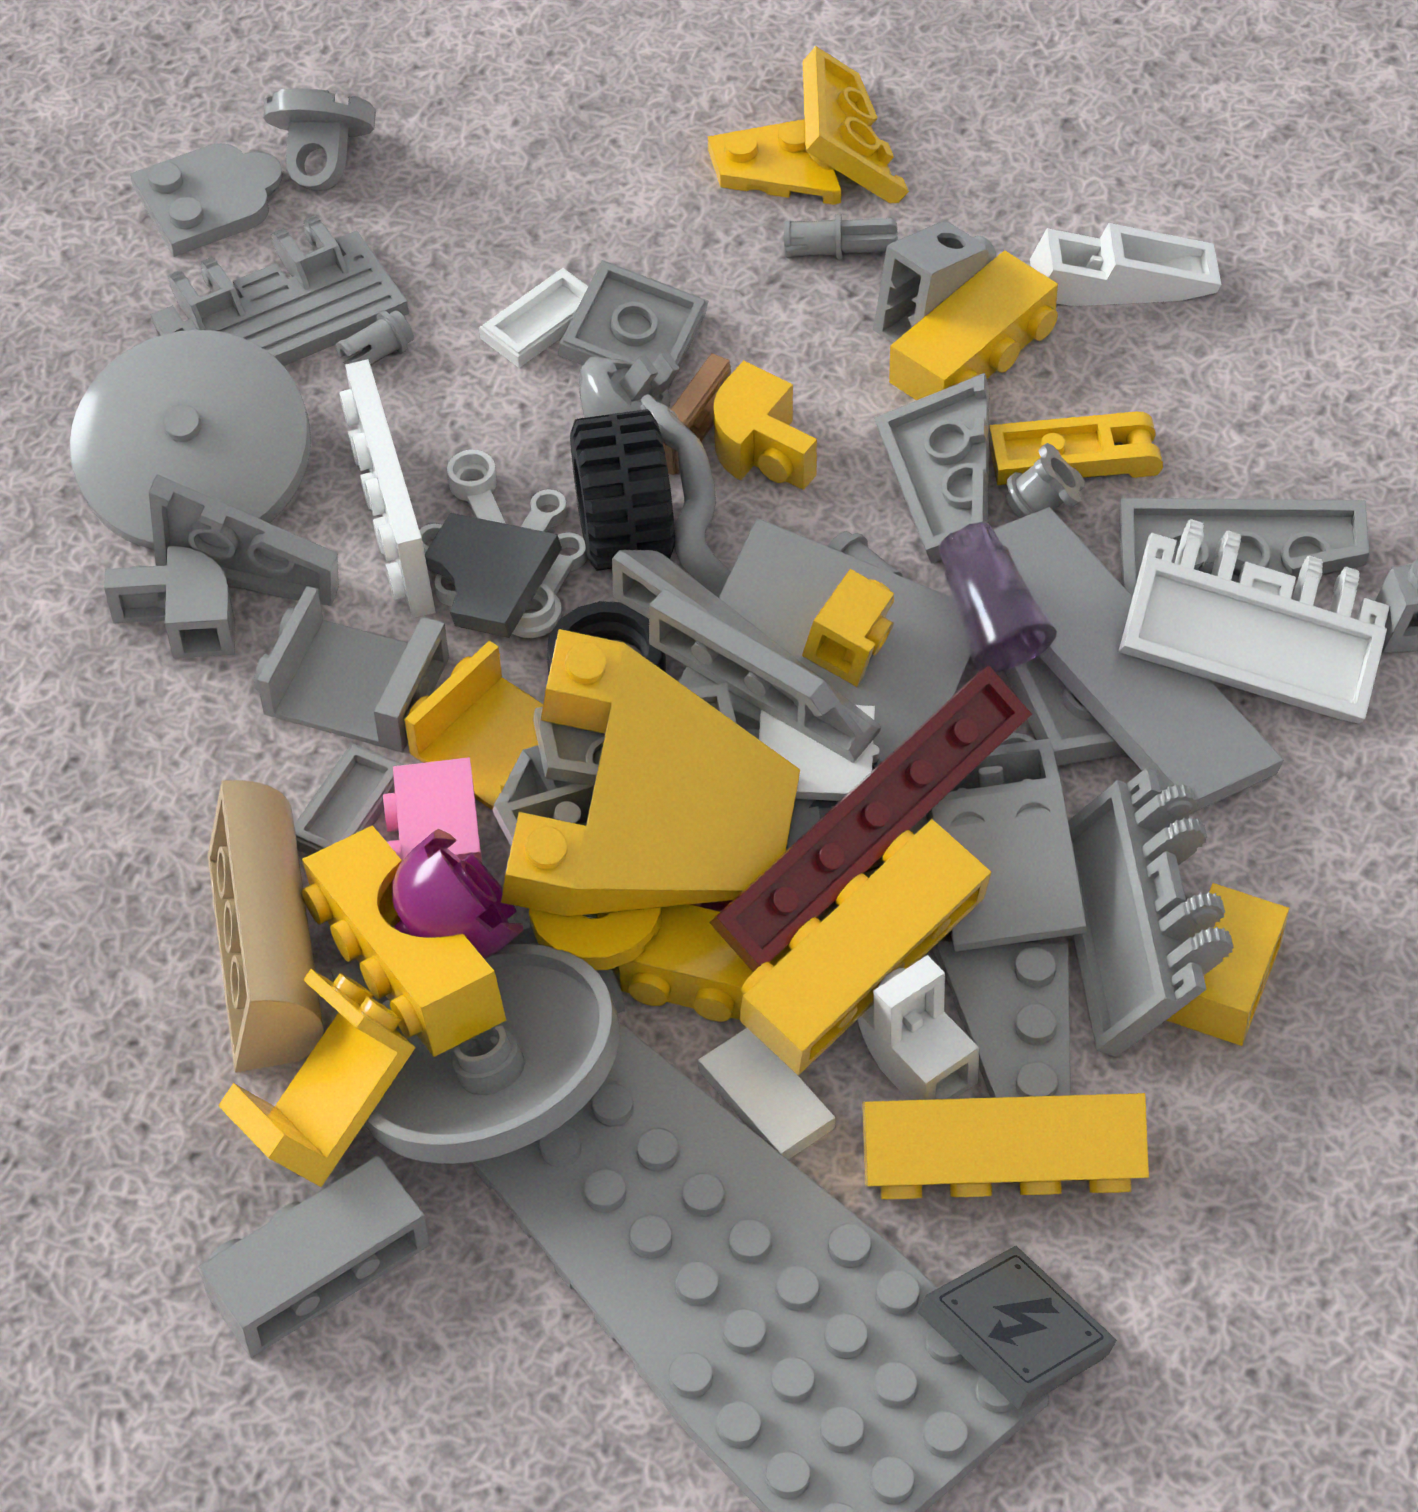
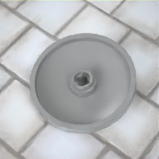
M186 330L163 334L146 340L122 353L89 386L76 411L70 438L73 472L79 488L94 514L107 528L118 536L153 550L149 490L156 474L271 523L284 510L299 488L306 472L311 448V428L308 413L300 391L286 368L273 355L257 344L236 335L212 330Z
M534 944L505 945L500 951L485 959L495 971L506 1021L435 1057L432 1056L417 1035L407 1038L399 1026H397L396 1030L416 1048L364 1123L366 1128L377 1141L391 1151L406 1158L437 1164L468 1163L501 1156L523 1148L559 1128L578 1113L604 1083L615 1061L620 1042L619 1018L606 984L592 966L569 952ZM387 998L382 1005L391 1010L390 1001Z

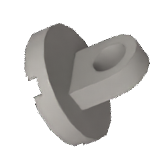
M297 88L279 90V92L273 93V96H267L264 101L263 119L272 126L288 131L286 167L290 177L299 185L309 190L322 191L335 186L342 178L345 170L348 137L370 134L375 129V108L370 102L352 95V97H349L347 105L335 102V94L329 93L328 90ZM316 149H324L327 153L326 166L317 175L308 176L304 165L307 156Z

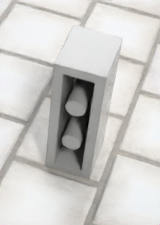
M378 1155L361 1166L354 1165L342 1170L331 1180L329 1186L303 1202H292L285 1205L272 1216L269 1223L243 1239H232L223 1243L211 1254L207 1261L198 1267L208 1298L250 1358L429 1247L430 1244L423 1212Z

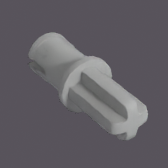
M835 214L834 220L784 222V245L787 247L785 248L786 257L823 254L836 255L838 260L843 259V253L885 252L888 245L898 240L897 223L892 218L842 220V214Z

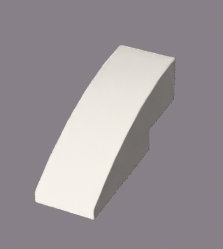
M1108 223L1100 239L1047 228L1030 258L1032 268L1058 283L1056 304L1067 306L1183 301L1217 293L1222 285L1213 243Z

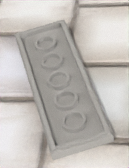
M1050 507L956 543L951 559L1142 771L1147 767L1157 772L1161 792L1168 789V786L1173 787L1175 784L1190 785L1191 788H1195L1199 800L1198 809L1194 811L1196 812L1278 773L1284 759L1211 680L1118 652L1133 596Z

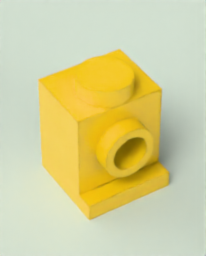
M849 569L813 620L802 656L857 687L864 677L871 655L876 656L893 628L894 622L888 620L886 615L894 603V593L883 583L868 579Z

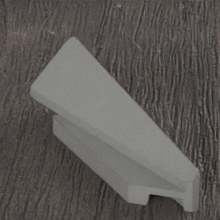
M619 550L612 558L613 598L649 618V644L717 684L727 683L728 689L732 693L852 763L857 760L881 730L879 723L662 553L652 550Z

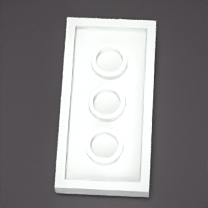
M369 359L346 364L345 368L350 389L340 391L339 395L347 426H358V429L347 431L355 465L359 466L360 471L369 469V473L360 475L368 510H372L373 516L382 514V517L372 519L381 555H385L387 562L395 560L393 563L385 564L393 598L397 600L406 597L412 618L436 613L422 538Z

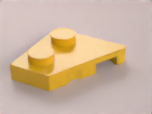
M805 119L707 136L708 151L721 188L741 191L760 190L768 195L790 198L792 191L823 196V203L834 205L841 203V188L834 169L827 170L822 168L806 152Z

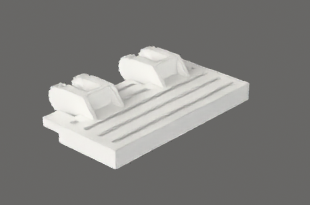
M1192 519L1188 520L1174 563H1172V558L1177 540L1155 533L1149 535L1118 652L1336 719L1357 724L1365 720L1387 632L1385 623L1390 606L1364 598L1360 603L1357 619L1350 617L1357 592L1356 589L1359 584L1360 573L1358 570L1344 567L1341 574L1338 575L1328 611L1313 606L1318 584L1322 576V559L1307 556L1302 564L1293 599H1291L1296 577L1256 564L1245 562L1242 565L1238 583L1231 581L1240 548L1241 534L1228 530L1225 532L1217 545L1216 559L1211 574L1194 569L1198 551L1204 537V523Z

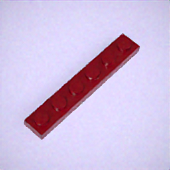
M988 665L979 671L709 923L752 972L763 963L770 962L790 943L793 936L806 922L814 917H818L837 899L841 891L853 878L867 871L886 852L899 835L910 830L1024 723L1032 713Z

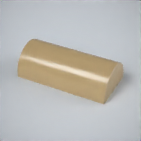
M222 780L208 850V862L234 1071L236 1073L299 1062L312 1052L323 1036L324 1030L319 994L304 981L310 969L315 971L306 904L302 895L303 883L291 805L281 792L268 785L245 780Z

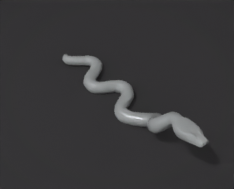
M644 395L641 398V410L649 409L659 425L662 441L668 447L678 452L684 505L674 524V546L677 557L682 567L692 577L719 598L731 571L714 555L706 544L705 533L713 519L716 505L715 484L706 451L700 439L679 420L674 411L670 410L667 405L657 402L651 395Z

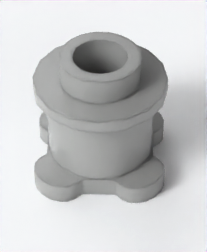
M1046 443L1038 450L1041 458L1023 474L1015 472L1007 479L1009 490L1006 495L1007 502L1019 518L1048 507L1055 510L1062 503L1074 507L1081 501L1079 491L1085 488L1083 477L1049 443Z

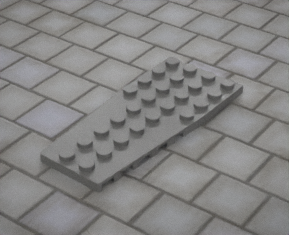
M619 1022L620 1042L615 1061L604 1083L589 1102L570 1120L545 1137L513 1152L472 1162L477 1175L490 1190L493 1188L514 1214L515 1222L529 1239L533 1237L554 1263V1269L570 1289L574 1288L593 1311L596 1322L612 1341L616 1340L634 1362L635 1370L690 1438L762 1512H925L1048 1406L1049 1395L1045 1394L1018 1410L918 1313L925 1296L938 1289L898 1249Z

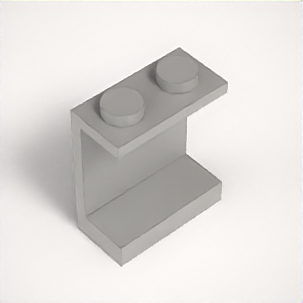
M306 586L296 607H290L284 613L279 628V639L271 654H264L260 658L255 670L254 687L256 690H259L264 715L403 753L408 743L404 719L408 716L410 709L417 700L432 694L449 660L445 623L421 617L409 642L323 620L318 589Z

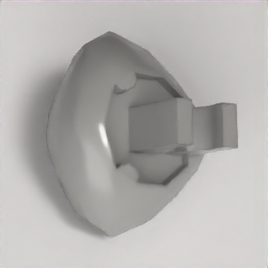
M668 351L660 352L654 363H651L646 355L638 356L633 364L620 359L590 357L582 366L579 375V394L583 415L587 418L641 410V398L647 394L669 408L670 398L667 387L680 368Z

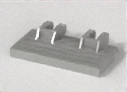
M315 215L303 221L306 238L315 249L313 252L304 255L292 236L284 228L271 234L275 250L283 265L292 276L291 278L287 279L278 264L275 263L233 280L232 284L215 258L211 257L200 263L204 282L212 291L210 294L199 297L189 279L180 270L168 275L169 286L188 320L183 321L173 305L150 315L152 323L160 335L186 330L225 332L257 344L285 366L336 345L340 340L349 338L376 322L378 313L382 311L390 314L397 310L405 316L409 314L407 300L359 232L356 230L334 239L324 223L321 222V219Z
M1147 767L1128 783L1116 780L1068 821L1087 926V933L1076 934L1073 937L1096 1050L1114 1057L1120 1056L1207 989L1204 975L1221 963L1224 957H1229L1228 954L1232 953V948H1234L1229 931H1225L1224 928H1213L1216 922H1220V919L1224 918L1225 909L1221 896H1217L1216 893L1210 894L1208 892L1203 894L1201 892L1199 895L1187 898V902H1185L1186 898L1178 866L1193 855L1198 847H1203L1202 844L1206 843L1207 838L1203 821L1200 822L1198 818H1189V815L1194 814V811L1198 809L1199 800L1197 792L1190 785L1175 784L1173 787L1168 786V789L1162 790L1161 794L1157 772Z

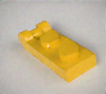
M1136 411L989 425V447L997 486L1007 485V479L1013 473L1023 474L1041 458L1038 450L1046 443L1053 445L1059 451L1061 457L1072 468H1075L1083 478L1128 473L1132 478L1157 476L1163 469L1160 448L1152 444L1156 436L1153 419L1145 412ZM1121 442L1123 445H1114V443Z

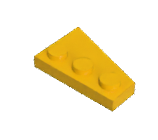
M815 46L803 60L806 152L822 168L837 170L888 203H899L909 191L904 179L898 175L893 176L890 172L888 164L894 158L889 143L879 139L872 129L871 125L878 117L860 74Z

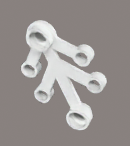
M465 450L454 455L447 465L451 493L460 500L468 501L475 518L505 523L492 494L496 488L497 481L495 463L491 456L479 450ZM470 479H478L477 481H467ZM550 489L537 492L530 501L531 511L521 527L548 532L550 527L560 525L567 516L566 499L563 494ZM544 505H555L558 507L553 512H542L539 510ZM428 524L419 530L424 554L429 548L425 543L435 538L442 524ZM571 532L558 535L562 549L570 547L577 549L578 552L571 556L559 553L526 609H536L539 611L524 613L512 634L523 638L541 637L550 633L561 619V602L556 594L569 572L582 567L587 560L585 541L580 535ZM437 574L434 581L436 596L441 603L452 606L456 590L444 589L443 587L451 582Z

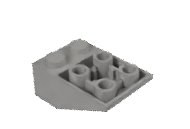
M1048 738L999 745L926 814L928 822L933 819L991 871L985 898L950 931L955 952L1087 933L1063 790L1051 740Z

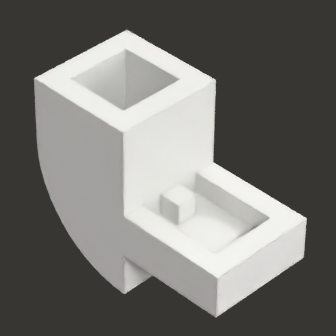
M928 955L907 969L898 968L889 973L881 981L878 988L874 990V1004L858 1019L864 1041L878 1067L908 1100L955 1099L978 1083L979 1047L944 1012L945 972Z

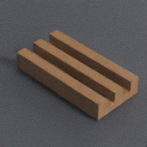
M713 353L710 354L670 409L677 414L679 420L701 442L714 425L715 396L720 386L731 375L730 360ZM663 442L668 473L671 475L678 474L680 472L678 452Z

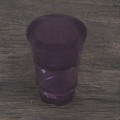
M978 522L969 524L956 532L950 533L941 541L938 549L946 567L945 578L959 609L967 633L974 667L978 671H981L988 665L995 672L1020 666L1040 655L1053 643L1057 635L1055 627L1035 601L1019 573L1009 549L1002 545L989 523Z

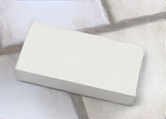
M562 268L480 326V339L520 368L563 337L588 286Z
M748 1028L698 1059L699 1072L747 1127L786 1159L789 1160L835 1129V1116L802 1079Z

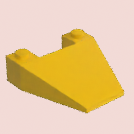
M559 629L545 691L541 720L605 734L586 826L519 812L505 873L501 903L563 916H576L734 900L786 851L800 769L627 644Z

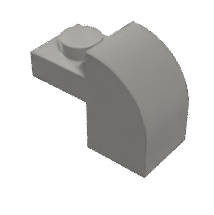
M168 546L167 565H138L130 568L105 569L104 590L113 624L165 620L173 658L235 655V617L229 588L223 570L211 557L191 548Z

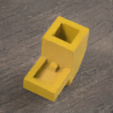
M743 360L720 386L714 400L715 452L724 469L741 481L753 466L758 467L773 482L783 483L786 481L802 490L816 477L817 439L790 426L793 421V384Z

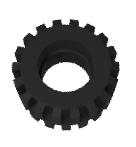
M649 409L575 419L570 432L574 483L586 553L595 570L612 569V558L619 550H652L662 553L670 559L675 543L672 496L659 425Z

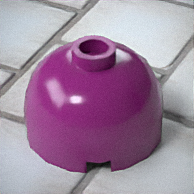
M437 829L413 848L397 869L392 882V896L394 908L401 920L394 928L408 935L425 938L464 934L481 956L487 959L524 930L522 923H509L507 921L517 910L514 905L501 903L503 888L481 861L472 853L463 860H460L448 849L457 839L449 833Z

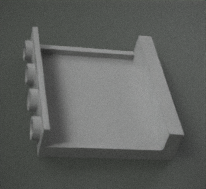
M756 518L719 596V599L817 676L825 680L826 683L854 705L875 706L874 720L880 724L881 730L874 738L873 745H877L880 749L879 757L881 762L954 696L988 614L985 610L759 518ZM849 569L868 579L883 583L894 593V603L886 615L888 620L894 622L893 628L876 656L871 655L864 677L857 687L802 656L813 620ZM686 666L679 681L686 688L717 684ZM729 691L736 724L759 739L761 709Z

